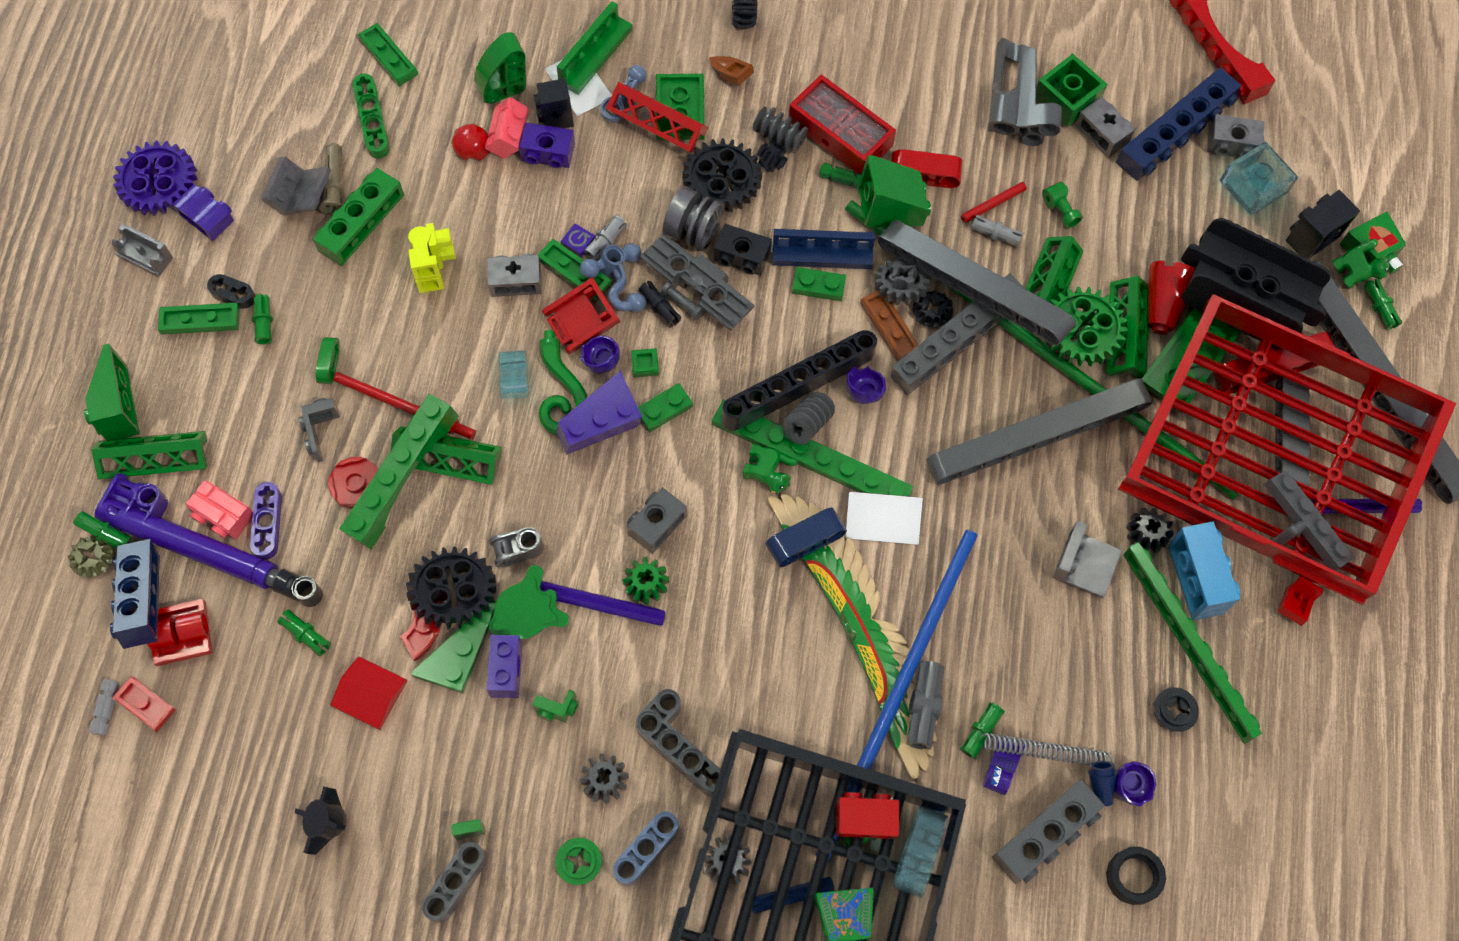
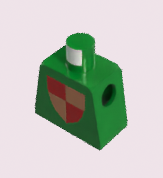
M1387 211L1350 230L1340 242V245L1348 251L1360 244L1370 242L1371 239H1376L1378 241L1377 246L1372 250L1364 252L1368 264L1374 259L1386 256L1390 275L1404 266L1397 258V255L1405 247V241Z

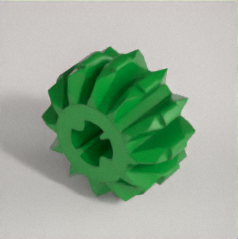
M644 557L642 560L643 564L640 565L634 560L632 562L634 569H625V574L628 577L623 579V585L628 586L625 590L628 596L634 594V601L636 603L643 597L645 604L648 605L650 602L649 597L659 601V593H667L665 584L669 583V576L664 575L666 573L665 566L658 567V560L655 559L651 564H648V559ZM648 577L651 578V582L647 581L645 584L641 583V579L646 580Z

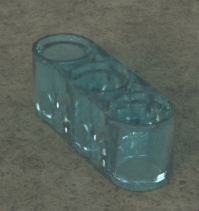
M921 805L918 807L892 887L922 898L948 823L947 815Z

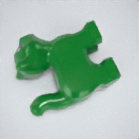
M1376 239L1360 244L1348 250L1342 257L1332 261L1339 274L1345 268L1350 271V274L1343 278L1348 289L1372 277L1380 280L1387 277L1389 264L1386 256L1374 259L1368 264L1364 252L1372 250L1377 246L1378 241Z
M752 443L749 452V463L745 464L743 479L748 480L751 478L760 483L767 484L770 492L773 494L786 490L790 486L789 480L791 476L775 471L780 462L787 466H796L798 464L797 458H791L775 448L762 447Z

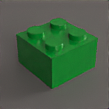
M1071 54L1038 80L1036 100L1041 104H1059L1062 107L1061 123L1068 128L1078 120L1079 114L1083 109L1100 97H1103L1108 84L1077 56Z

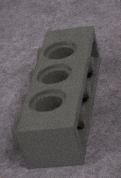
M1080 779L994 854L992 858L1014 884L1021 880L1028 883L1039 873L1036 867L1044 861L1048 865L1060 854L1057 850L1059 846L1064 842L1068 846L1081 836L1077 830L1084 824L1091 827L1102 817L1099 811L1105 805ZM1066 809L1075 811L1077 814L1076 822H1071L1066 818ZM1045 827H1051L1055 830L1057 836L1055 841H1050L1045 837ZM1024 845H1029L1035 850L1036 856L1034 860L1027 859L1024 856Z

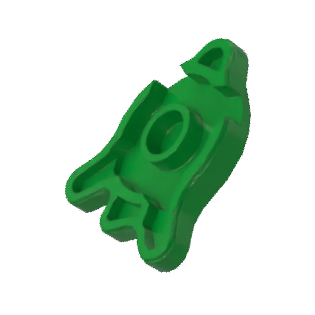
M532 565L520 583L510 586L500 594L495 604L493 617L489 621V630L492 634L517 635L520 639H527L538 635L547 627H566L569 624L568 614L557 608L556 591L552 589L547 591L541 590L544 571L540 566Z

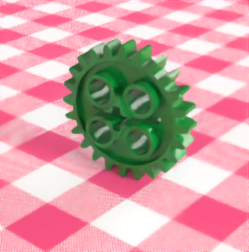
M1078 286L1074 294L1068 288L1065 296L1058 293L1056 300L1052 299L1050 303L1069 313L1074 318L1076 326L1059 345H1052L1051 351L1059 349L1058 358L1067 355L1068 363L1070 364L1073 359H1077L1078 366H1081L1084 360L1087 361L1089 367H1092L1094 360L1100 365L1105 358L1111 360L1113 354L1119 352L1126 339L1123 336L1128 331L1124 327L1127 319L1121 318L1124 310H1115L1118 302L1109 303V294L1104 298L1100 297L1101 290L1092 294L1090 287L1087 288L1086 292H1082ZM1077 308H1081L1085 312H1080ZM1097 311L1098 313L1092 318L1090 324L1083 329L1076 341L1072 342L1071 339L1075 337L1079 328H1082L1090 315ZM1098 323H1103L1107 327H1102ZM1083 340L1091 342L1092 345L1085 344Z

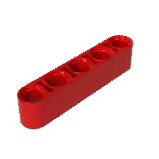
M1327 332L1308 336L1314 340L1318 339L1334 346ZM1270 348L1266 355L1268 359L1297 372L1320 366L1285 349ZM1239 358L1222 365L1245 375L1251 362ZM1261 367L1256 378L1257 381L1265 384L1277 380L1279 375ZM1213 372L1222 392L1229 395L1238 392L1240 384Z

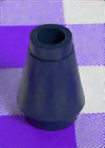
M1098 761L1092 763L1091 769L1088 771L1093 793L1105 807L1111 806L1113 804L1118 772L1114 769L1113 763Z

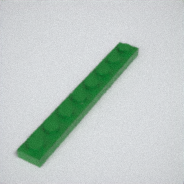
M724 399L712 419L713 426L750 443H755L762 447H772L791 458H797L798 465L859 493L909 497L912 492V485L814 440H810L805 445L792 442L785 434L783 426L762 417L739 430L730 431L721 423L722 408L726 401ZM733 412L729 413L730 415H733V416L738 415L737 413H733Z
M1139 542L1130 546L1123 554L1124 558L1242 742L1246 744L1263 734L1257 718L1250 714L1244 706L1242 695L1239 691L1233 689L1228 681L1227 672L1213 658L1211 647L1208 643L1202 641L1198 635L1196 624L1191 618H1187L1182 610L1181 601L1167 587L1165 576L1154 567L1150 553L1145 548H1142Z

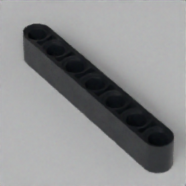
M868 330L859 331L728 398L722 408V425L730 431L739 430L847 374L853 367L858 368L870 362L877 345L876 335ZM752 401H758L760 404H754ZM733 412V413H737L738 415L733 416V415H730L729 413Z

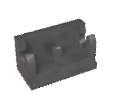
M122 223L118 228L119 233L122 234L120 242L112 239V246L117 251V257L160 277L173 259L166 245Z

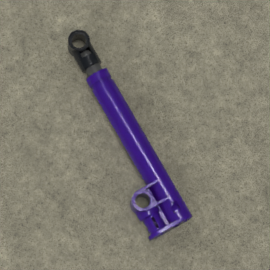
M119 473L112 479L95 509L94 518L103 523L108 521L109 525L115 529L142 540L151 539L152 543L248 583L255 584L263 589H268L271 586L274 592L299 601L305 607L316 606L322 600V590L311 577L300 576L285 569L279 571L277 564L265 561L262 558L163 519L162 516L167 509L168 499L153 484L141 482L136 484L129 481L127 475ZM156 496L153 502L147 504L151 497ZM313 587L309 595L302 596L304 589Z

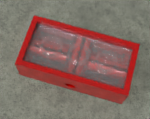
M822 74L789 105L788 117L792 118L791 124L794 125L796 122H799L800 131L807 127V136L857 174H862L868 155L882 158L893 147L896 129Z

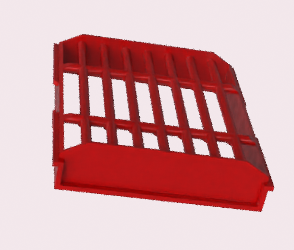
M1212 294L1203 308L1204 313L1132 466L1122 480L1118 490L1191 525L1214 521L1216 530L1218 529L1222 536L1271 558L1274 564L1363 605L1366 599L1377 593L1457 403L1352 357L1341 349L1318 339L1314 340ZM1213 318L1262 339L1257 351L1252 352L1208 332ZM1202 341L1251 362L1247 373L1244 375L1198 354L1197 352ZM1271 344L1365 385L1366 387L1360 400L1268 359L1266 355ZM1192 363L1240 384L1241 386L1236 397L1187 376ZM1260 368L1269 370L1355 409L1351 421L1347 422L1257 381L1256 377ZM1184 385L1231 407L1226 419L1224 420L1176 398L1181 386ZM1250 390L1256 391L1345 432L1341 444L1338 445L1248 404L1246 399ZM1375 391L1429 414L1422 427H1418L1372 406L1371 401ZM1171 408H1175L1220 429L1215 442L1167 421L1166 418ZM1240 412L1334 454L1335 457L1331 467L1328 468L1237 426L1236 421ZM1365 414L1414 436L1415 440L1411 449L1409 450L1363 429L1361 423ZM1163 430L1210 452L1205 464L1202 465L1155 443L1160 431ZM1230 434L1324 477L1325 480L1320 491L1296 481L1305 495L1315 501L1314 506L1321 515L1325 506L1376 529L1371 543L1330 524L1343 543L1366 553L1361 566L1348 562L1339 568L1355 576L1356 580L1305 557L1304 554L1306 553L1323 561L1302 533L1299 538L1295 536L1285 543L1294 547L1293 551L1198 506L1199 503L1272 538L1283 532V530L1205 494V488L1209 480L1288 516L1275 498L1215 471L1216 464L1221 457L1268 480L1279 474V472L1227 449L1225 445ZM1355 437L1405 459L1406 461L1401 472L1399 473L1353 452L1351 446ZM1150 452L1198 474L1199 477L1194 488L1145 466ZM1345 460L1395 482L1396 484L1391 496L1343 475L1341 469ZM1141 475L1189 499L1186 501L1140 479L1139 476ZM1335 483L1385 505L1386 508L1381 519L1333 498L1331 492Z

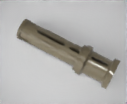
M337 143L326 145L325 166L331 169V173L328 177L329 182L322 191V202L319 204V209L327 215H332L334 211L342 207L340 203V196L343 194V187L340 184L342 146H339Z

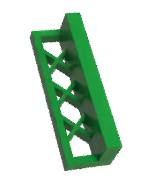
M610 2L556 66L558 79L566 78L568 90L577 95L581 93L632 31V24L618 16L617 3Z
M1073 236L1046 238L1025 288L1027 291L1033 293L1037 287L1044 284L1042 290L1035 294L1050 303L1052 299L1056 300L1058 293L1065 296V292L1070 286L1084 252ZM1060 245L1059 249L1050 255L1052 247ZM1052 263L1050 270L1041 275L1042 270Z
M1137 275L1110 282L1109 303L1119 302L1115 310L1127 308V315L1124 317V319H1127L1124 327L1126 328L1127 326L1128 329L1126 339L1117 354L1114 353L1111 360L1107 359L1106 373L1110 376L1129 372L1135 378L1140 379L1147 372L1148 284ZM1128 287V292L1120 300L1118 298V289ZM1122 352L1126 354L1125 364L1115 366V360Z
M400 426L392 434L391 450L406 427ZM446 435L445 438L442 437L428 451L433 452L439 461L433 465L428 464L422 458L415 469L492 485L494 483L496 462L501 458L502 447ZM451 457H457L464 464V467L460 470L453 469L447 460ZM477 462L489 464L488 476L478 474L473 465Z
M206 431L103 440L98 441L91 451L97 478L109 479L114 478L119 473L129 477L206 469L207 463L203 446L208 440ZM196 450L198 462L189 463L180 456L184 451ZM158 453H165L174 460L170 465L163 466L155 461L154 457ZM138 455L147 463L143 468H135L126 461L130 456ZM111 458L120 465L116 470L104 471L102 459Z

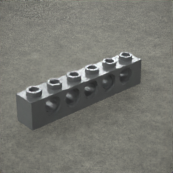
M1011 273L1004 277L1024 288ZM974 301L892 366L891 378L908 396L1005 318Z

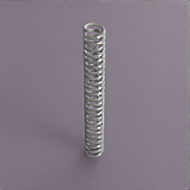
M988 733L982 735L983 737L987 736L984 744L987 751L989 749L991 751L996 750V752L1001 751L1002 753L1006 751L1007 754L1011 752V754L1016 753L1017 755L1021 753L1022 756L1026 754L1028 757L1031 755L1037 758L1042 757V759L1047 758L1049 760L1051 758L1052 760H1062V762L1067 761L1068 763L1071 761L1072 763L1076 762L1077 764L1081 763L1088 766L1092 764L1094 754L1095 762L1098 761L1099 755L1100 761H1103V756H1105V761H1108L1106 755L1108 754L1112 763V756L1108 751L1104 752L1088 748L1045 743L1043 741L1024 740L1023 738H1009L1008 736L1004 737L1003 735L999 736ZM1070 750V759L1068 760V752ZM1075 751V760L1073 761V753ZM1085 752V761L1083 762V754ZM1090 753V762L1088 763L1087 760Z

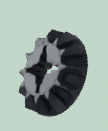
M936 289L929 292L926 291V296H919V302H914L913 314L916 320L930 328L944 326L950 321L954 311L952 300L947 298L946 293H939ZM930 302L934 306H939L937 313L933 309L928 310Z
M1176 687L1167 688L1158 694L1153 703L1154 716L1160 722V726L1169 729L1170 732H1184L1197 722L1199 716L1197 701L1184 689ZM1177 702L1178 710L1184 714H1178L1173 720V712L1168 710L1167 707H1172Z

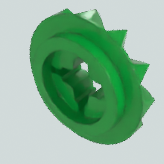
M570 839L559 848L556 854V870L559 876L570 885L589 883L595 879L601 870V853L598 847L588 839ZM582 850H584L583 860L590 867L580 866L574 874L575 865L567 857L577 858Z

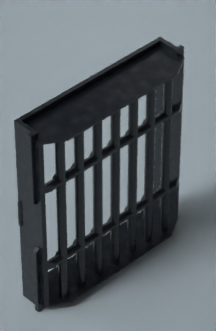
M739 729L738 733L732 731L703 825V831L707 836L703 848L699 850L689 884L690 892L686 905L678 908L669 941H723L713 936L746 827L762 831V836L731 941L744 940L773 836L790 840V845L762 941H775L802 844L819 850L793 941H806L815 909L813 894L819 893L830 853L847 858L838 891L851 889L858 862L875 867L869 887L873 888L872 922L886 871L903 876L886 941L899 940L914 880L932 885L918 941H933L937 928L936 918L948 879L966 807V800ZM739 747L754 753L755 756L739 810L734 811L722 807L721 804ZM768 758L783 764L767 819L763 820L749 814L765 760ZM793 767L809 771L810 774L794 829L779 825L778 819ZM821 775L838 780L822 838L805 832ZM849 784L866 789L863 798L873 799V795L879 793L891 795L893 800H899V820L904 801L921 806L906 864L890 860L894 839H882L878 856L861 850L864 838L852 837L850 847L833 841L836 833V800L844 797ZM932 810L951 814L936 874L918 869ZM720 818L735 824L701 934L684 927L716 820ZM860 939L857 941H868V939Z

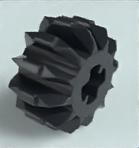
M732 0L733 26L740 29L753 28L757 20V0Z
M1142 508L1139 514L1134 513L1130 517L1131 522H1128L1126 525V529L1130 531L1127 539L1135 540L1134 544L1139 542L1147 551L1151 549L1154 553H1157L1161 550V547L1166 548L1170 544L1168 539H1171L1174 535V532L1170 530L1173 522L1165 521L1166 513L1158 515L1156 508H1152L1150 512L1146 508Z

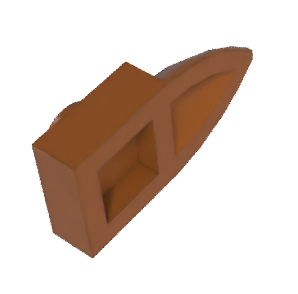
M713 56L709 58L712 67L720 73L721 79L739 86L754 73L752 64L730 56Z

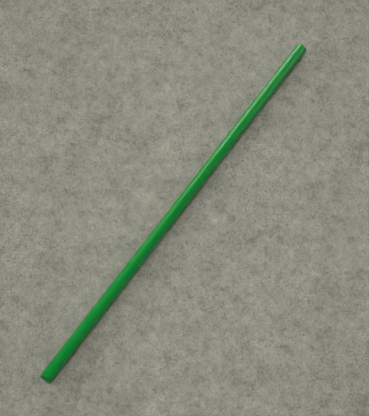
M851 200L845 210L865 225L862 207ZM887 227L868 228L880 236ZM949 287L970 304L974 302V300ZM1006 318L998 323L999 326L1090 394L1094 395L1107 390L1075 365L1069 364L1068 360L1064 357L1058 358L1059 354L1056 351H1051L1048 345L1026 329ZM1138 412L1123 417L1142 433L1147 434L1151 422ZM1160 431L1156 440L1157 444L1202 465L1205 464V462L1165 432ZM1209 480V483L1232 500L1239 494Z

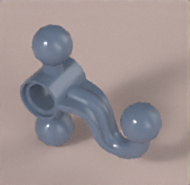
M628 243L623 249L617 245H608L605 247L599 260L586 259L581 263L580 272L583 277L587 279L595 278L600 271L605 276L612 277L616 283L608 292V300L613 308L618 311H632L634 313L641 312L645 308L646 300L640 293L630 294L626 301H621L618 298L619 293L626 286V274L622 263L624 261L635 263L640 259L642 251L637 244Z

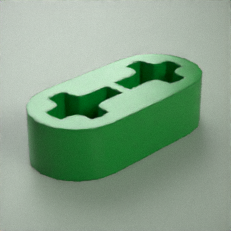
M323 337L315 372L316 382L319 384L331 385L334 381L333 378L340 352L338 338Z

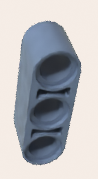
M666 811L658 813L616 860L613 866V873L619 884L622 886H632L637 883L676 838L679 825L674 814ZM663 820H669L674 824V828L670 833L663 834L657 829L658 824ZM644 842H650L655 847L653 853L649 856H642L638 852L639 846ZM625 864H630L635 868L634 875L628 879H623L619 876V869Z

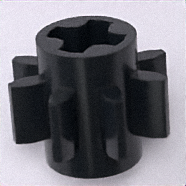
M770 141L769 145L764 143L756 153L757 156L761 157L758 163H761V167L769 172H774L775 169L780 170L788 160L784 156L786 149L775 141Z

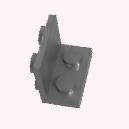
M286 156L279 157L261 200L283 216L312 212L319 205V198L329 182L328 177L331 169L325 166L303 170Z
M1076 521L1070 530L1053 578L1104 598L1118 563L1121 549L1084 534L1087 524Z

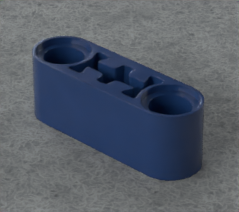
M831 507L773 535L766 541L765 545L778 567L781 568L843 537L847 530L835 510Z

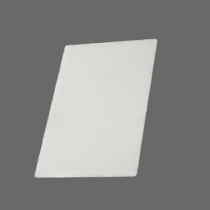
M561 61L545 68L552 81L558 80L556 66ZM597 73L579 95L568 90L571 108L577 116L602 104L605 99L612 96Z
M849 492L845 538L918 545L923 499Z

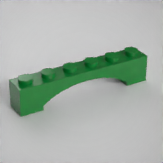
M431 394L427 395L339 528L342 532L372 550L386 528L385 523L390 510L405 482L432 446L442 437H446L459 417L451 405Z

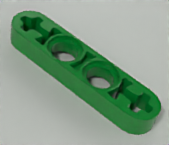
M366 73L359 74L353 80V89L365 145L370 156L373 158H383L389 153L390 146L377 88L371 75ZM362 84H367L368 93L364 94ZM367 102L375 103V106L370 110L362 108ZM371 122H378L380 124L374 130L367 128V125ZM374 138L379 139L380 148L375 149Z

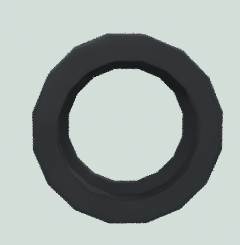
M1128 847L1115 854L1108 863L1106 871L1107 884L1112 893L1122 902L1130 905H1143L1157 898L1164 890L1166 882L1165 867L1160 858L1151 850L1143 847ZM1137 858L1143 860L1150 867L1153 881L1147 891L1133 893L1122 885L1119 871L1121 865L1128 859Z

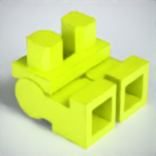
M433 223L426 224V228L421 226L413 228L408 234L412 248L408 251L411 269L419 293L445 289L440 269L444 268L443 261L456 259L449 228L435 230Z

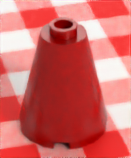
M1154 261L1150 264L1148 270V326L1152 328V332L1167 335L1168 332L1174 331L1187 306L1182 299V294L1196 268L1180 262H1174L1173 266L1164 265L1165 261Z

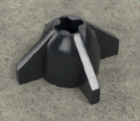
M323 786L320 799L312 801L306 810L296 808L294 812L303 816V830L308 836L303 851L305 854L316 855L332 838L345 830L347 823L346 814L342 809L336 789Z

